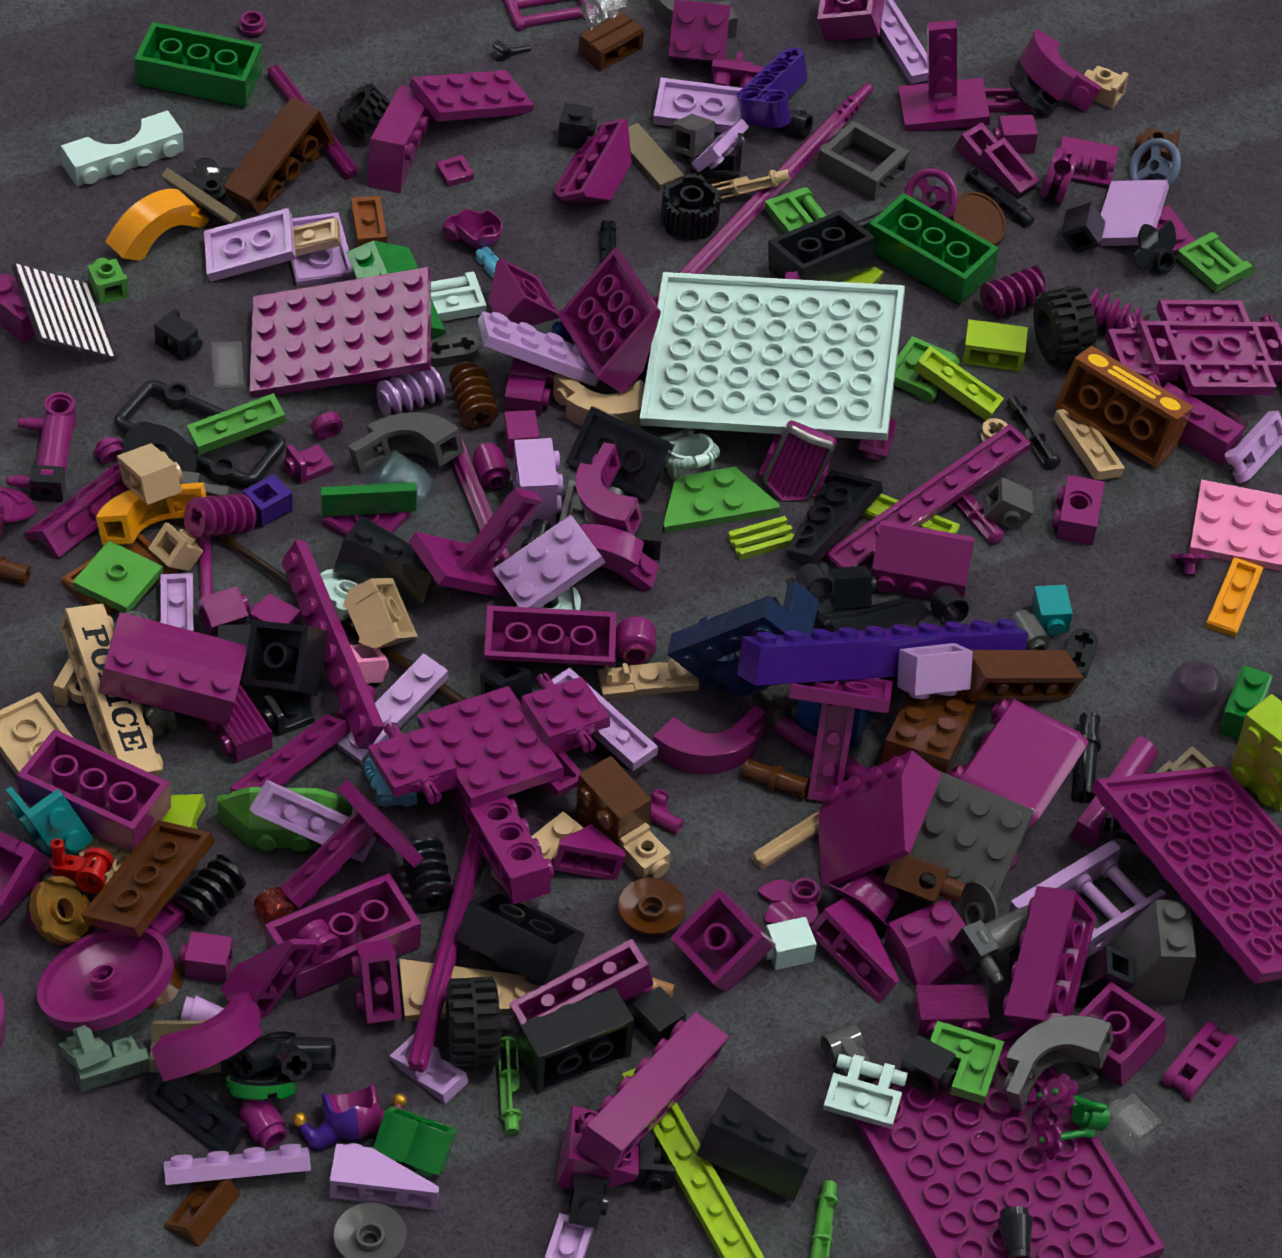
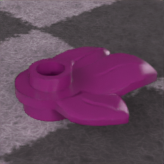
M800 878L792 883L780 879L769 882L758 889V893L771 902L765 915V922L767 924L806 917L809 926L816 921L818 917L817 906L821 902L822 891L814 880Z

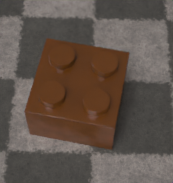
M612 756L579 773L575 815L583 827L592 824L619 846V839L644 823L650 824L652 799Z

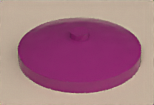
M147 927L139 938L101 929L72 943L50 962L39 980L37 1001L46 1019L59 1029L73 1032V1029L86 1025L93 1032L113 1027L136 1016L160 996L173 974V954L165 938L152 928Z

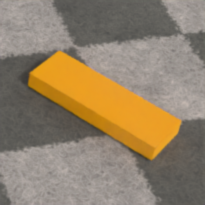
M1235 557L1233 558L1205 628L1234 638L1236 637L1264 567Z

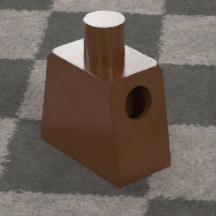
M913 853L892 861L884 883L933 902H937L939 896L959 902L966 883L948 877L949 868ZM924 873L935 876L936 882L933 887L923 884L922 876Z

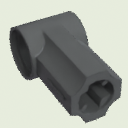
M855 1024L822 1035L820 1038L822 1051H827L832 1060L829 1062L830 1065L837 1064L839 1054L850 1057L856 1054L865 1057L864 1061L871 1062L865 1052L866 1047L862 1033ZM838 1068L841 1075H848V1070ZM860 1074L858 1080L871 1082L876 1080V1078Z

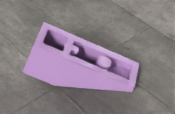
M356 1143L347 1145L336 1144L330 1176V1198L438 1210L439 1187L373 1148L363 1147Z

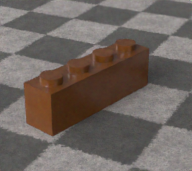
M971 650L973 651L971 687L969 690L964 691L970 701H1000L1003 698L1006 701L1011 698L1018 701L1065 700L1072 696L1084 677L1066 650Z

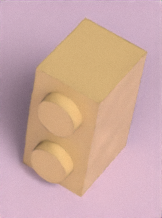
M152 443L117 455L123 484L147 505L182 492L180 480L183 479L180 466L177 462L170 460L164 451L161 452Z

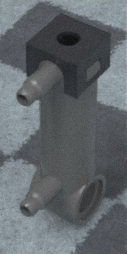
M1028 905L986 923L979 920L962 927L949 945L967 972L982 967L988 978H991L995 985L1004 981L1000 969L992 957L1020 946V935L1022 930L1026 929L1029 918Z

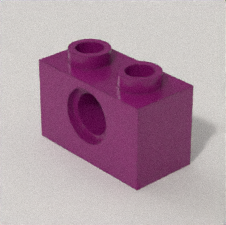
M1068 475L1066 487L1059 486L1056 501L1057 505H1062L1061 509H1055L1052 527L1058 528L1056 539L1093 545L1098 525L1104 481Z

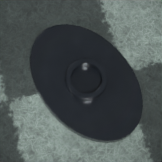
M146 423L131 428L125 435L123 440L124 453L152 443L161 452L164 451L170 460L177 462L181 471L197 473L198 462L194 450L174 430L163 425Z

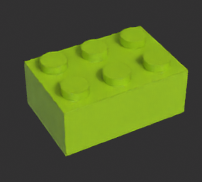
M1271 694L1246 714L1230 772L1243 787L1246 786L1254 792L1262 804L1271 806L1280 812L1282 810V701Z

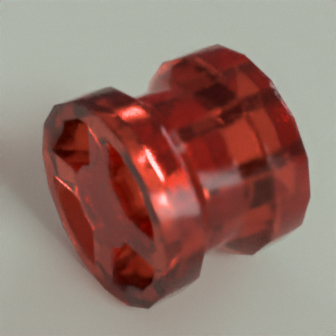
M280 887L269 888L259 894L254 900V909L259 915H263L264 925L296 912L293 904L286 901V893Z

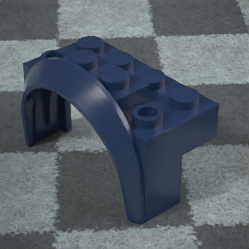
M797 581L787 584L783 607L768 595L715 617L706 616L701 618L699 623L671 633L667 655L709 688L720 685L727 693L735 696L755 694L773 685L755 686L737 675L740 657L733 660L731 658L732 653L741 651L742 638L756 636L758 632H769L775 635H784V632L787 630L812 633L819 599Z

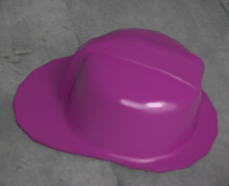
M862 874L855 877L841 889L826 882L822 883L827 890L839 898L843 899L847 896L858 908L868 912L878 922L888 928L885 920L898 900L899 893L893 886L884 883L885 880L876 874Z

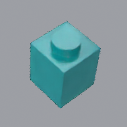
M1066 585L1035 586L1031 602L1032 612L1045 632L1051 636L1069 632L1073 612Z

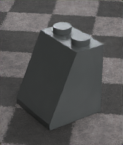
M1155 900L1110 942V946L1134 956L1135 985L1126 991L1128 994L1139 1001L1183 1003L1196 959L1191 907L1182 900Z

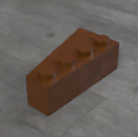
M292 96L289 102L280 109L278 116L272 124L263 131L261 138L255 146L246 153L244 160L238 168L228 176L224 188L231 200L259 215L283 193L284 184L287 181L294 182L301 175L300 169L307 162L313 164L320 157L318 151L324 145L330 147L335 142L320 111Z

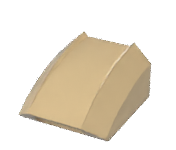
M371 578L348 590L343 607L347 608L359 635L358 643L378 649L418 637L393 578Z

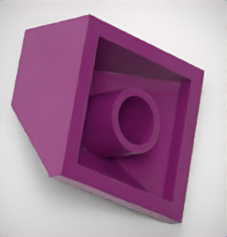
M502 258L496 262L488 301L494 312L506 316L511 322L517 324L524 322L531 326L559 318V311L538 276Z

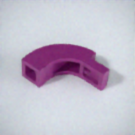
M1036 29L1020 55L1022 67L1030 78L1058 101L1063 98L1086 113L1102 86L1069 66L1058 53L1060 42Z
M604 442L598 454L594 455L591 465L580 463L576 473V489L583 514L589 524L606 525L635 535L643 520L638 499L636 497L619 495L608 490L621 464L616 445Z
M579 524L606 562L600 567L620 574L641 591L647 592L653 588L659 564L642 552L644 545L642 540L614 527L599 524Z
M755 705L733 727L719 733L696 731L673 717L653 736V742L658 746V752L655 757L673 768L689 773L716 774L735 769L745 764L748 758L754 757L755 744L760 741L766 730L764 726L766 712Z
M249 991L236 994L220 1013L209 1020L188 1029L163 1035L151 1049V1052L164 1082L215 1065L243 1050L262 1034L259 1026L261 1023L260 1010L258 1005L252 1001Z

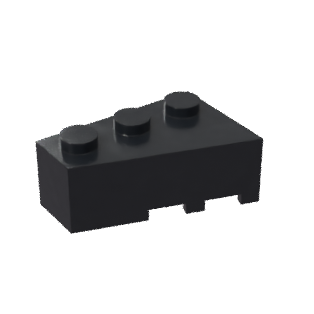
M363 516L358 519L345 536L333 570L361 583L371 578H393L401 599L420 607L429 598L435 583V579L411 544Z
M728 1087L696 1155L794 1201L817 1150Z

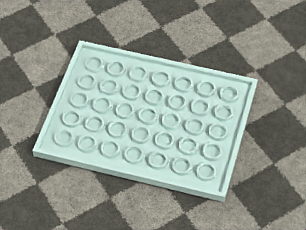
M663 272L658 300V308L661 311V315L651 344L640 412V425L781 434L787 422L793 420L832 437L887 441L905 286Z

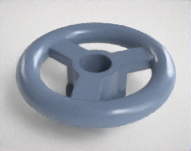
M1155 138L1146 141L1135 151L1131 158L1129 166L1131 181L1144 180L1150 176L1155 180H1167L1170 187L1178 177L1181 168L1179 150L1167 139ZM1161 147L1170 152L1172 163L1161 157ZM1151 149V159L1147 162L1146 167L1138 172V164L1141 157Z

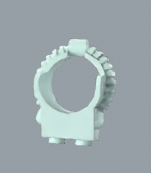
M688 428L660 437L675 444L666 464L667 472L672 480H675L677 469L693 468L694 466L699 468L709 465L710 469L714 468V460L719 456L720 449L708 435L699 433V435L694 434V430Z

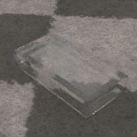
M242 341L211 342L214 393L245 391Z

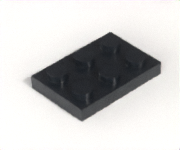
M591 406L566 463L576 468L579 467L580 463L591 465L594 455L598 454L604 442L615 444L621 467L612 485L645 501H649L675 444L597 407Z

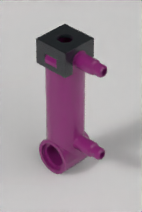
M58 392L46 398L44 402V418L27 417L18 419L19 428L40 430L42 433L36 464L32 465L31 475L7 476L6 484L16 488H30L31 500L63 502L66 487L65 474L77 418L75 399L68 393Z

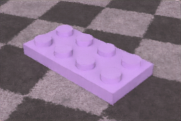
M484 311L481 312L477 322L485 347L594 387L596 386L599 379L576 343H568L555 333L548 332L544 334L538 332L533 326L524 322L519 324L511 322L506 316L497 312H492L491 314Z

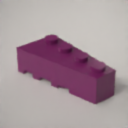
M399 86L370 138L367 187L401 194L423 134L427 133L429 120H434V117L410 87Z

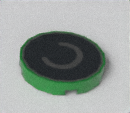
M236 1072L226 1077V1092H230L233 1097L247 1100L268 1099V1095L277 1093V1098L284 1099L293 1096L297 1092V1081H290L283 1074L273 1073L246 1080L240 1078L239 1073Z

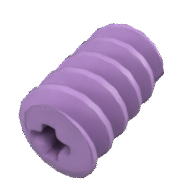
M432 366L431 370L403 374L399 377L393 376L388 381L381 380L376 387L378 405L384 417L391 415V409H393L395 414L402 413V405L408 412H411L413 410V401L419 408H423L424 398H426L429 404H434L435 394L441 401L445 399L446 395L443 381Z

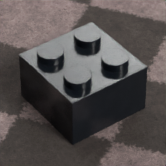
M252 620L241 685L261 690L318 696L328 631L306 625Z

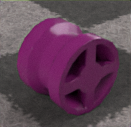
M322 919L308 923L297 936V939H315L318 945L309 957L315 964L324 963L331 959L341 946L340 939L335 934L329 933V926Z

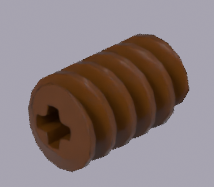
M463 362L455 366L449 374V382L454 393L461 424L467 428H478L491 424L498 417V409L486 370L477 367L472 362Z

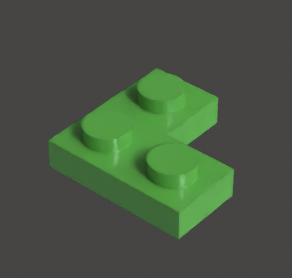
M937 1021L930 1041L955 1053L954 1065L959 1066L950 1094L984 1105L1003 1050L1004 1041Z

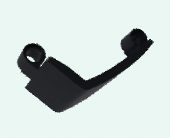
M810 563L801 567L796 574L795 580L793 577L786 579V584L797 581L819 599V604L827 600L834 590L832 580L816 564ZM943 586L932 595L930 602L931 611L919 597L913 596L843 611L820 613L817 609L813 629L839 632V628L842 627L856 630H866L867 626L892 629L893 625L901 624L912 628L919 627L920 623L945 626L946 622H962L968 615L969 605L953 587Z

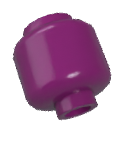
M632 616L618 623L616 626L615 649L618 657L629 664L638 665L654 656L656 653V627L650 620L640 616Z

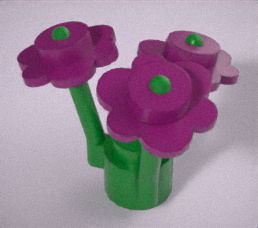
M1066 1074L1060 1075L1059 1079L1050 1078L1048 1084L1039 1088L1036 1096V1105L1039 1107V1111H1041V1118L1044 1119L1043 1124L1037 1126L1036 1140L1040 1150L1046 1153L1049 1160H1055L1058 1152L1062 1151L1061 1141L1081 1137L1093 1139L1095 1132L1104 1131L1110 1120L1108 1106L1105 1103H1098L1077 1096L1078 1084ZM1066 1108H1072L1073 1122L1081 1129L1061 1133L1060 1127L1057 1124H1053L1052 1120L1048 1118L1050 1111L1059 1116L1065 1112Z

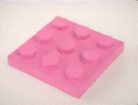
M1201 479L1189 553L1210 555L1211 558L1231 562L1235 557L1267 569L1282 571V495Z

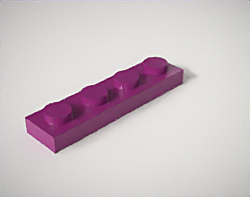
M325 714L230 787L231 793L247 787H263L266 780L278 785L286 784L292 779L293 775L305 766L314 763L318 756L327 749L336 746V742L351 732L347 721Z

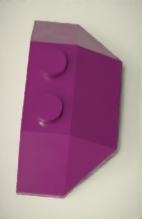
M626 118L602 123L597 128L598 133L590 137L575 153L553 191L557 198L564 202L587 205L599 202L606 203L614 197L619 184L624 179L632 163L629 126Z

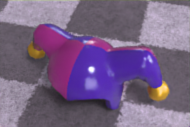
M371 1084L362 1090L346 1094L328 1095L321 1093L325 1119L317 1129L307 1123V1115L303 1112H297L292 1117L293 1125L300 1129L309 1147L314 1151H322L341 1139L356 1141L372 1133H378L385 1111L380 1107L375 1085ZM401 1093L395 1094L392 1098L394 1107L403 1109L407 1104V1097Z

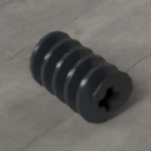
M435 837L418 839L411 844L424 859L414 868L403 858L409 891L412 897V906L422 914L447 910L451 901L450 897L453 894V886L450 884L451 876L448 873V864L445 862L446 854L443 851V842Z
M217 854L216 859L211 860L207 868L201 869L198 876L192 878L189 885L183 887L180 894L172 898L171 903L185 912V921L190 925H196L197 921L207 925L210 923L209 914L217 916L219 914L218 905L226 907L228 905L227 897L235 898L237 896L236 888L244 889L246 881L233 861L222 854Z

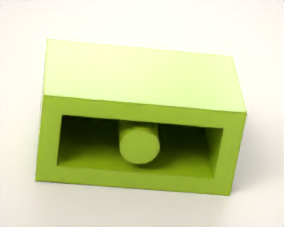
M968 319L962 364L1022 372L1028 327Z

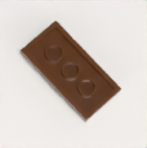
M158 820L81 914L85 924L139 938L215 843L212 833Z

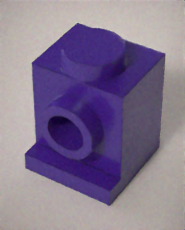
M274 474L243 490V494L251 499L256 511V521L261 526L285 513L293 512L292 492Z

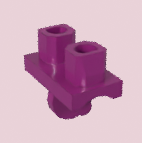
M738 52L736 60L727 58L725 61L713 59L711 81L716 85L730 86V84L740 85V88H743L764 67L753 65L754 62L743 61L744 53Z

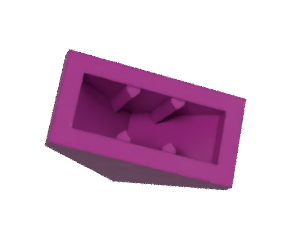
M590 824L559 841L552 866L556 871L606 880H617L626 855L625 851Z

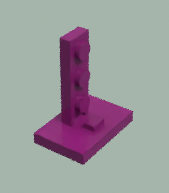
M956 20L927 23L928 83L898 86L905 131H933L973 127L981 122L984 125H990V114L983 78L957 80Z
M514 488L507 495L505 501L495 514L488 519L486 525L476 538L470 543L419 532L414 533L409 543L438 585L500 598L505 596L508 591L492 570L495 568L493 563L543 501L536 492Z
M869 678L791 683L789 698L822 703L807 799L822 801L825 791L830 786L844 782L855 708L888 713L893 681Z
M348 780L338 790L356 811L280 887L298 908L305 902L312 900L318 893V889L329 878L337 875L342 869L343 864L354 853L361 851L372 835L387 849L392 846L414 868L424 859L398 828Z

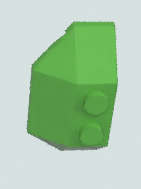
M247 787L233 791L228 795L222 794L217 796L218 820L249 847H257L263 851H271L275 848H292L295 851L303 852L309 848L318 849L322 846L318 842L255 815L249 808L262 787ZM287 788L348 817L353 814V806L345 797H341L336 793L319 788Z

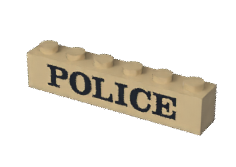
M103 603L66 608L59 628L102 751L159 777L163 771V761L160 754L155 752L151 727L145 724L142 703L98 692L114 634L112 617L110 615L107 616Z

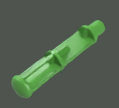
M504 1036L501 1038V1049H506V1070L501 1071V1061L499 1058L501 1120L505 1122V1134L515 1136L519 1134V1121L522 1119V1112L518 1109H513L512 1093L520 1090L518 1041L514 1037ZM516 1048L517 1070L511 1069L510 1049Z
M832 1180L823 1182L822 1192L817 1196L818 1206L814 1234L811 1237L812 1248L810 1258H829L830 1247L833 1243L834 1207L838 1205V1198L836 1196L837 1183Z

